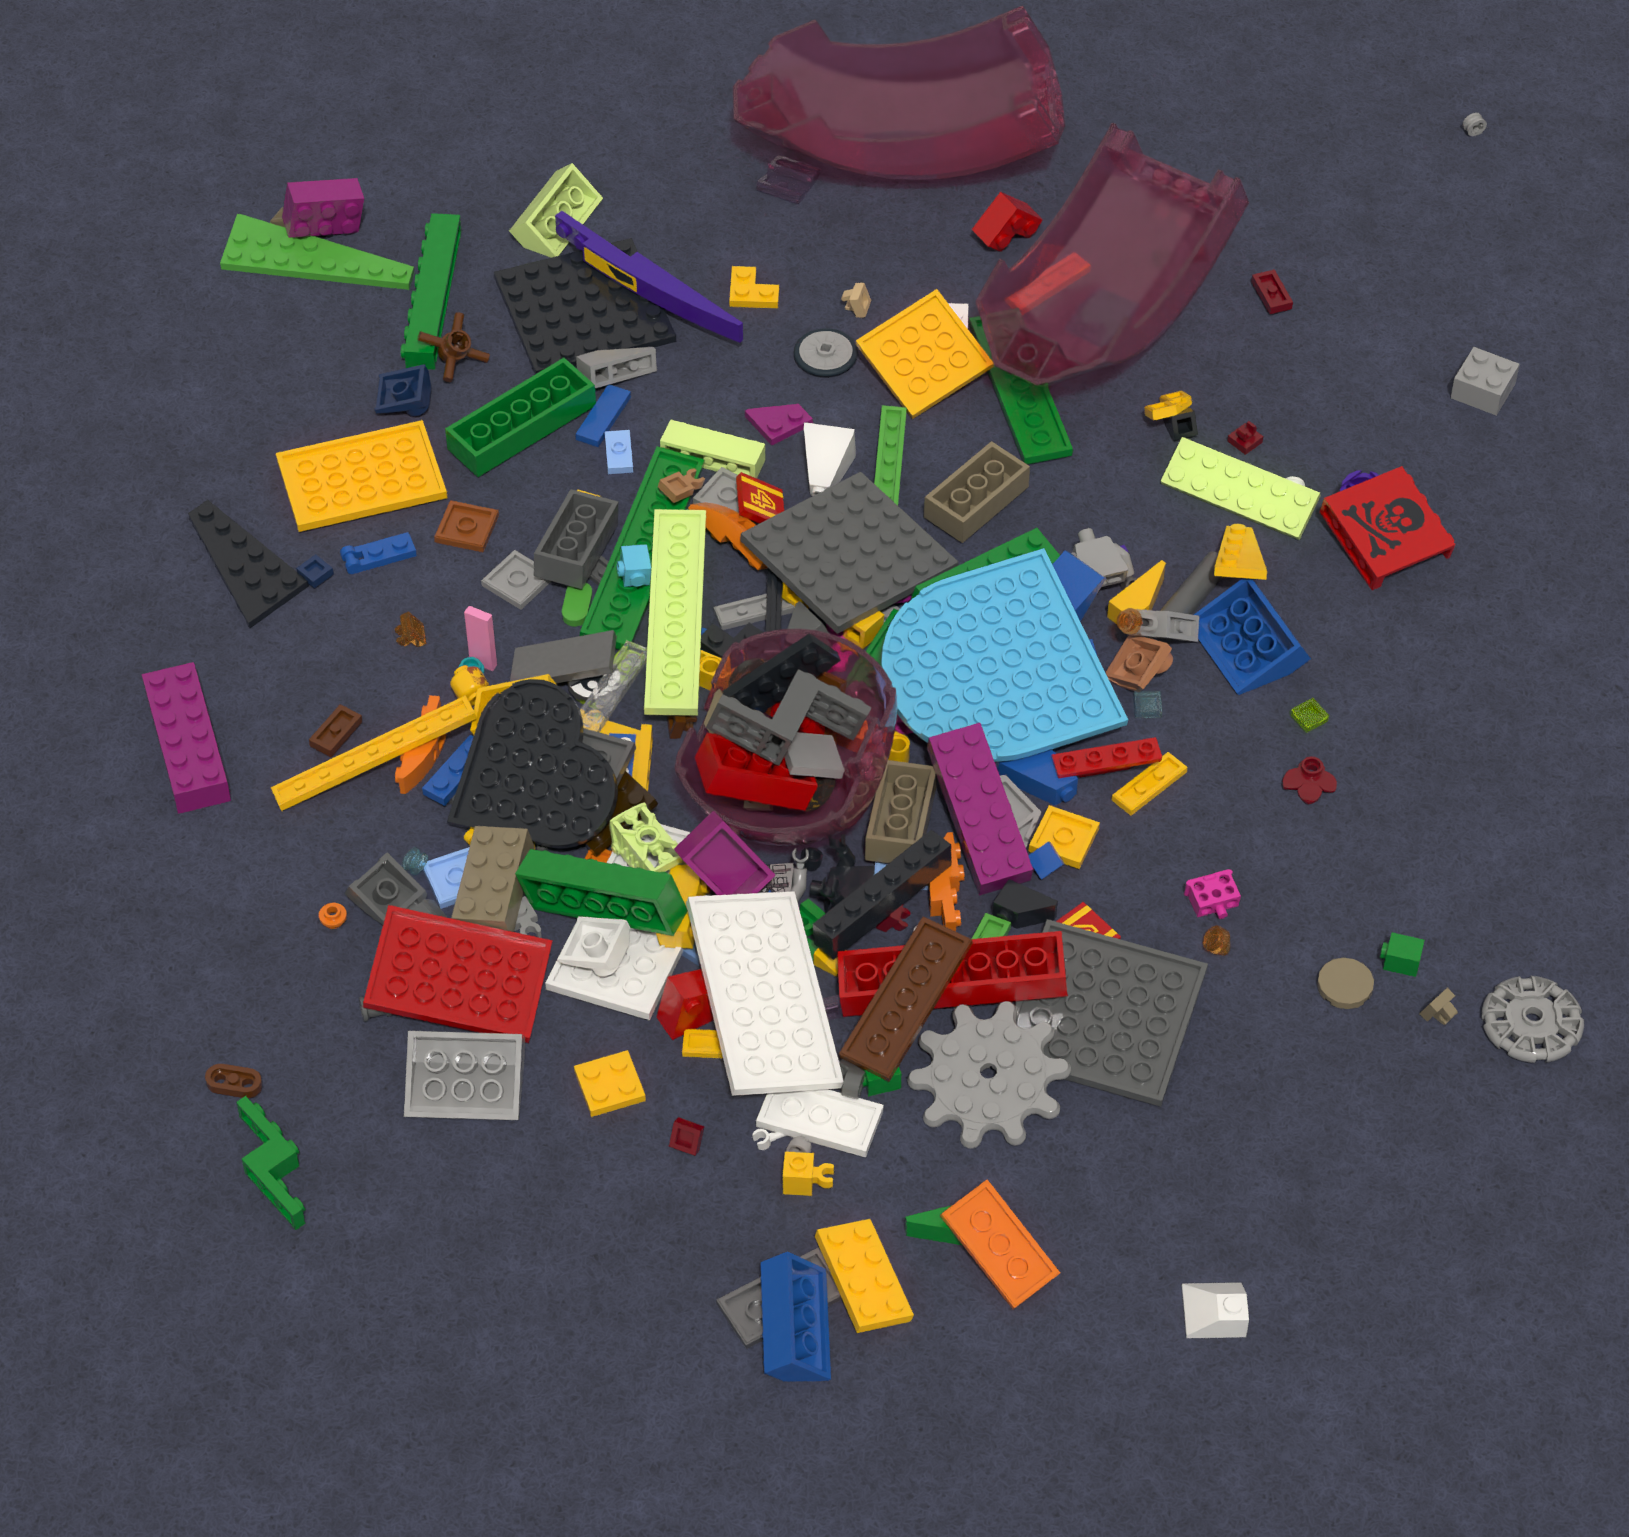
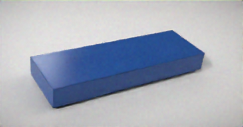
M610 384L607 385L576 432V440L599 447L605 438V431L611 429L630 400L631 391Z

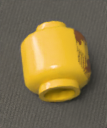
M463 665L457 668L450 681L451 688L459 699L466 695L471 706L475 705L478 688L489 686L480 668L475 666L468 667Z

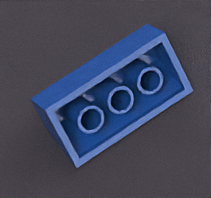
M785 1252L762 1261L760 1280L762 1291L764 1373L784 1382L831 1380L826 1269L790 1252Z

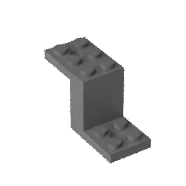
M798 669L773 719L766 717L758 710L748 708L733 697H727L722 694L706 728L779 766L805 716L854 741L872 707L866 705L858 698H853L841 692L837 687L816 679L814 675Z

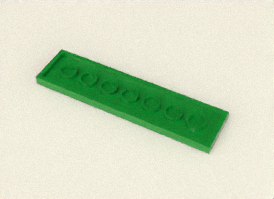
M1017 310L969 318V326L974 338L994 363V367L987 372L1023 462L1031 464L1072 456V445Z

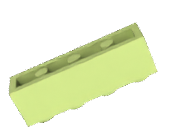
M670 420L660 440V447L705 459L703 468L718 471L723 467L737 475L742 472L757 478L765 462L764 443Z

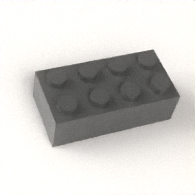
M570 489L534 552V576L583 589L618 525L619 502Z

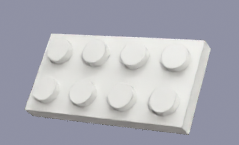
M828 1089L767 1093L756 1120V1127L791 1137L803 1136L805 1140H809L812 1143L866 1157L881 1119L884 1105L861 1098L854 1099L842 1096V1093Z

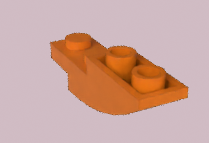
M708 502L690 504L689 510H706V528L711 532L710 534L715 540L720 543L731 541L732 546L740 551L748 559V563L757 570L768 568L740 541L741 533L756 526V524L740 516L738 512L719 504Z
M429 695L427 706L423 705L421 716L441 707L440 696ZM447 733L400 755L402 764L401 767L396 768L395 783H399L401 794L408 793L430 771L441 753Z
M948 832L943 839L951 844L952 865L930 882L929 908L930 917L941 916L943 926L956 932V927L961 926L960 910L954 909V904H957V892H959L960 881H964L963 864L958 865L957 860L961 859L960 844L954 842L953 832Z

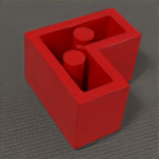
M1000 192L972 230L988 247L1001 252L1009 245L1016 233L1030 238L1037 231L1043 219L1027 203Z

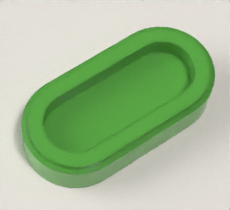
M585 583L583 589L572 586L567 587L562 607V619L569 626L577 627L584 623L593 597L592 588L588 583Z

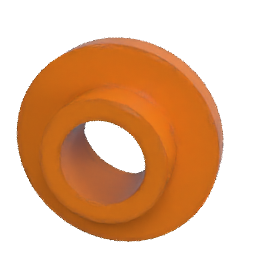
M339 903L326 904L319 911L320 922L330 929L342 926L347 918L346 909Z

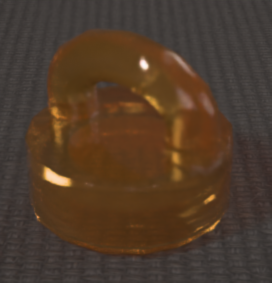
M1218 925L1211 927L1204 936V948L1216 955H1227L1231 948L1228 930Z

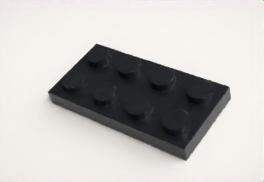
M809 633L722 692L723 695L737 699L741 704L752 710L765 713L768 708L782 701L798 669L817 677L823 672L829 671L841 659L837 651Z

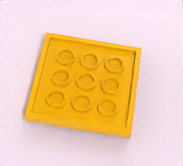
M937 289L856 340V346L902 407H907L906 412L912 419L994 367L993 361Z

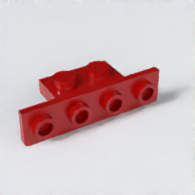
M1155 737L1052 754L1051 758L1057 777L1065 778L1077 775L1078 777L1122 771L1131 769V766L1161 762L1162 754Z

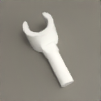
M757 1129L752 1135L754 1141L759 1138H765V1140L757 1143L759 1150H765L769 1148L772 1141L787 1136L778 1132L768 1133L765 1129Z

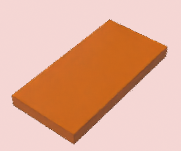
M988 1179L940 1215L1013 1310L1060 1274L1056 1266Z

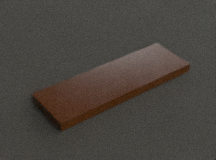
M923 916L839 1052L840 1058L890 1082L973 944L972 939Z

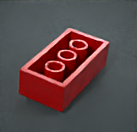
M707 733L695 755L705 792L714 796L720 795L738 800L759 802L764 805L770 804L805 811L818 787L814 776L790 775L784 757L778 766L718 734Z

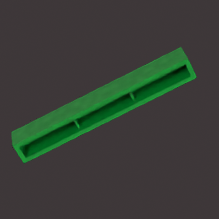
M431 213L430 223L425 225V237L427 238L422 240L421 250L423 257H419L418 271L420 273L415 275L416 291H412L411 295L413 309L409 308L408 323L410 324L405 326L404 330L406 344L402 343L401 358H405L406 368L425 364L427 369L435 370L438 347L418 341L417 338L420 331L442 337L462 232L460 215Z

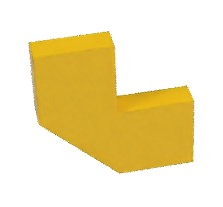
M1183 391L1161 395L1159 397L1160 403L1144 407L1145 416L1154 421L1178 415L1192 405L1191 396Z

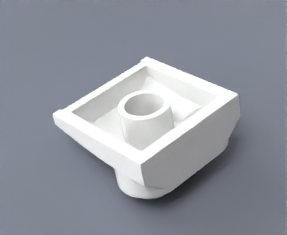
M578 917L577 923L557 960L559 963L591 968L598 976L613 974L618 969L630 944V926L627 920Z

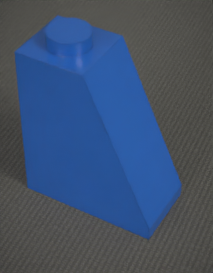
M1052 749L1017 760L996 762L999 776L1006 775L1019 789L1054 806L1063 801H1070L1077 794L1078 778L1076 776L1057 777L1051 758L1052 754L1056 753Z

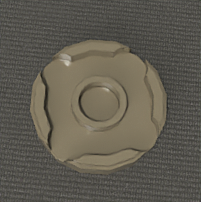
M1338 958L1329 961L1322 967L1319 972L1317 987L1321 997L1324 1000L1326 998L1330 1001L1331 1005L1337 1008L1352 1009L1360 1007L1371 997L1374 979L1371 971L1363 963L1355 959Z

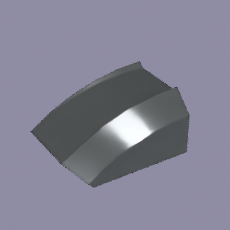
M387 852L361 878L356 879L349 885L345 895L365 913L383 925L388 905L410 909L421 903L423 899H426L427 892Z

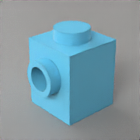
M647 544L621 546L620 561H617L618 577L622 576L624 587L650 585L651 564Z

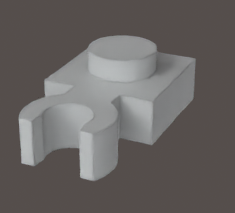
M524 896L522 897L514 931L520 929V934L525 935L529 932H534L537 937L541 938V928L535 923L538 921L537 914L527 897Z

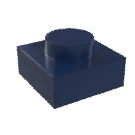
M316 554L296 568L297 572L308 580V584L313 588H316L334 575L333 568Z

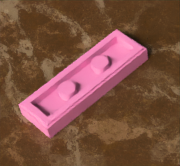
M468 606L464 615L469 657L479 659L484 668L493 671L497 666L492 614Z

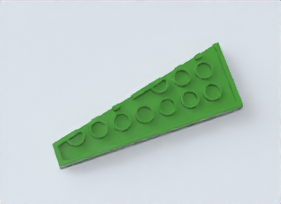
M237 214L220 262L222 270L406 290L410 289L414 276L413 266L314 236L288 238L285 227L242 214Z

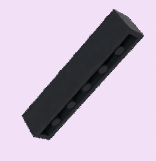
M930 830L814 922V945L834 960L838 957L837 951L848 949L952 865L951 844L936 832Z

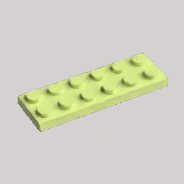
M1184 437L1181 438L1161 479V484L1297 540H1300L1321 496L1320 492Z

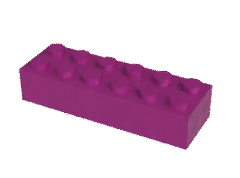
M194 662L142 674L147 700L178 814L231 801L226 775Z
M981 723L929 737L927 750L978 894L983 895L1003 889L1008 879L1019 884L1030 881L1033 867Z

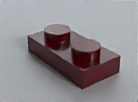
M1275 269L1252 275L1251 282L1269 314L1292 309L1293 301Z

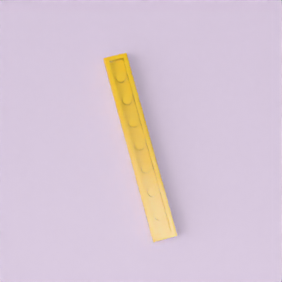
M465 695L271 787V790L281 811L477 719L476 714Z

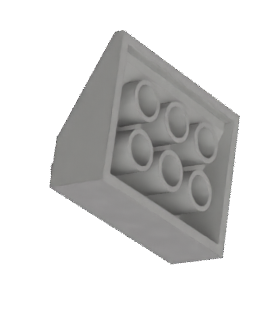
M408 1031L404 1117L519 1120L524 1072L525 1037L522 1034Z

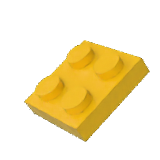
M1049 805L1029 844V852H1034L1050 841L1066 865L1080 869L1099 830L1100 822Z
M628 1050L574 1066V1072L591 1117L646 1101L644 1090Z

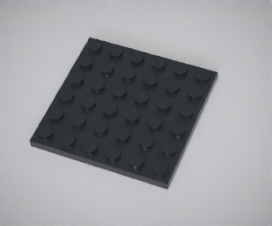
M632 238L611 243L630 257L638 252ZM582 250L494 272L496 284L535 374L562 358H565L574 367H577L576 356L597 350L658 347L677 342L676 334L664 308L627 289L584 262Z

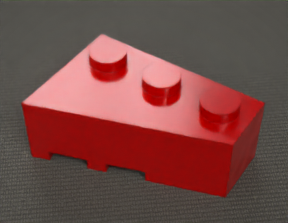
M702 969L667 977L657 1019L672 1040L684 1035L686 1029H697L714 1020Z

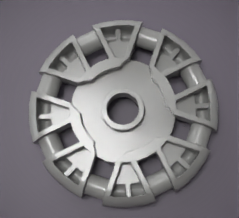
M1518 976L1499 983L1495 986V991L1487 995L1482 1007V1019L1485 1021L1483 1027L1490 1041L1498 1049L1503 1048L1506 1050L1508 1056L1529 1063H1535L1536 1060H1545L1547 1063L1566 1056L1571 1052V1047L1579 1043L1584 1030V1019L1580 1016L1582 1009L1575 997L1567 989L1562 990L1557 986L1558 983L1538 976H1530V978L1521 979ZM1551 995V996H1553V997L1556 998V999L1554 1000V1003H1553L1552 1001H1550V1000L1547 999L1546 997H1549V996ZM1504 999H1510L1511 1001L1508 1003ZM1536 1014L1540 1017V1020L1531 1021L1526 1015ZM1498 1017H1504V1020L1497 1021L1496 1019ZM1558 1032L1564 1036V1039L1557 1036ZM1511 1035L1513 1040L1516 1041L1515 1043L1508 1039ZM1543 1043L1544 1048L1535 1049V1044Z

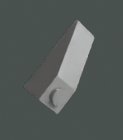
M654 347L597 350L576 356L577 369L595 385V388L657 371L656 349Z

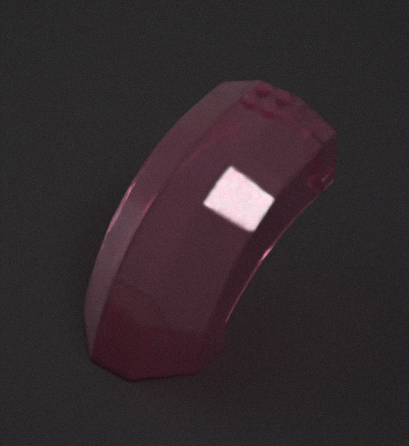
M1024 6L954 33L907 43L881 45L830 41L815 19L774 36L768 43L770 48L763 56L758 55L748 67L750 71L743 81L739 79L733 86L734 120L752 133L782 148L831 166L863 175L888 179H943L990 170L1057 145L1065 128L1062 92L1050 48Z
M1111 123L1074 190L1047 229L1011 268L1007 267L1004 260L999 259L975 301L994 366L1038 387H1050L1125 362L1148 348L1174 322L1197 292L1248 206L1249 201L1241 180L1237 177L1232 179L1218 169L1209 184L1144 155L1133 131H1123L1116 124Z

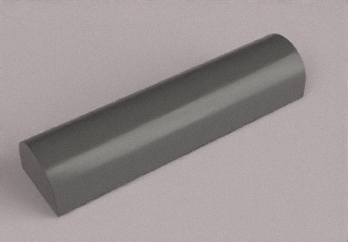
M1209 552L1160 611L1191 615L1196 611L1223 578L1222 576H1214L1218 557L1217 552Z

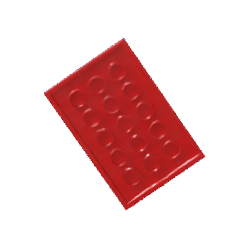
M388 905L363 1001V1008L479 1033L522 1034L525 1037V1042L529 1043L553 940Z

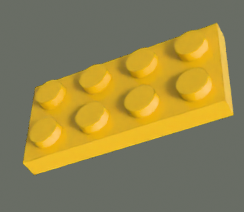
M871 1219L827 1227L816 1231V1241L857 1333L912 1321L914 1314Z

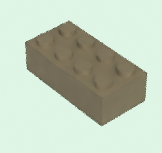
M991 441L925 496L924 518L963 543L1029 487L1030 466Z
M891 760L883 761L866 835L865 860L890 863L927 834L937 782V775L933 766Z
M475 826L451 919L514 932L524 893L515 873L528 851L535 848L528 829Z

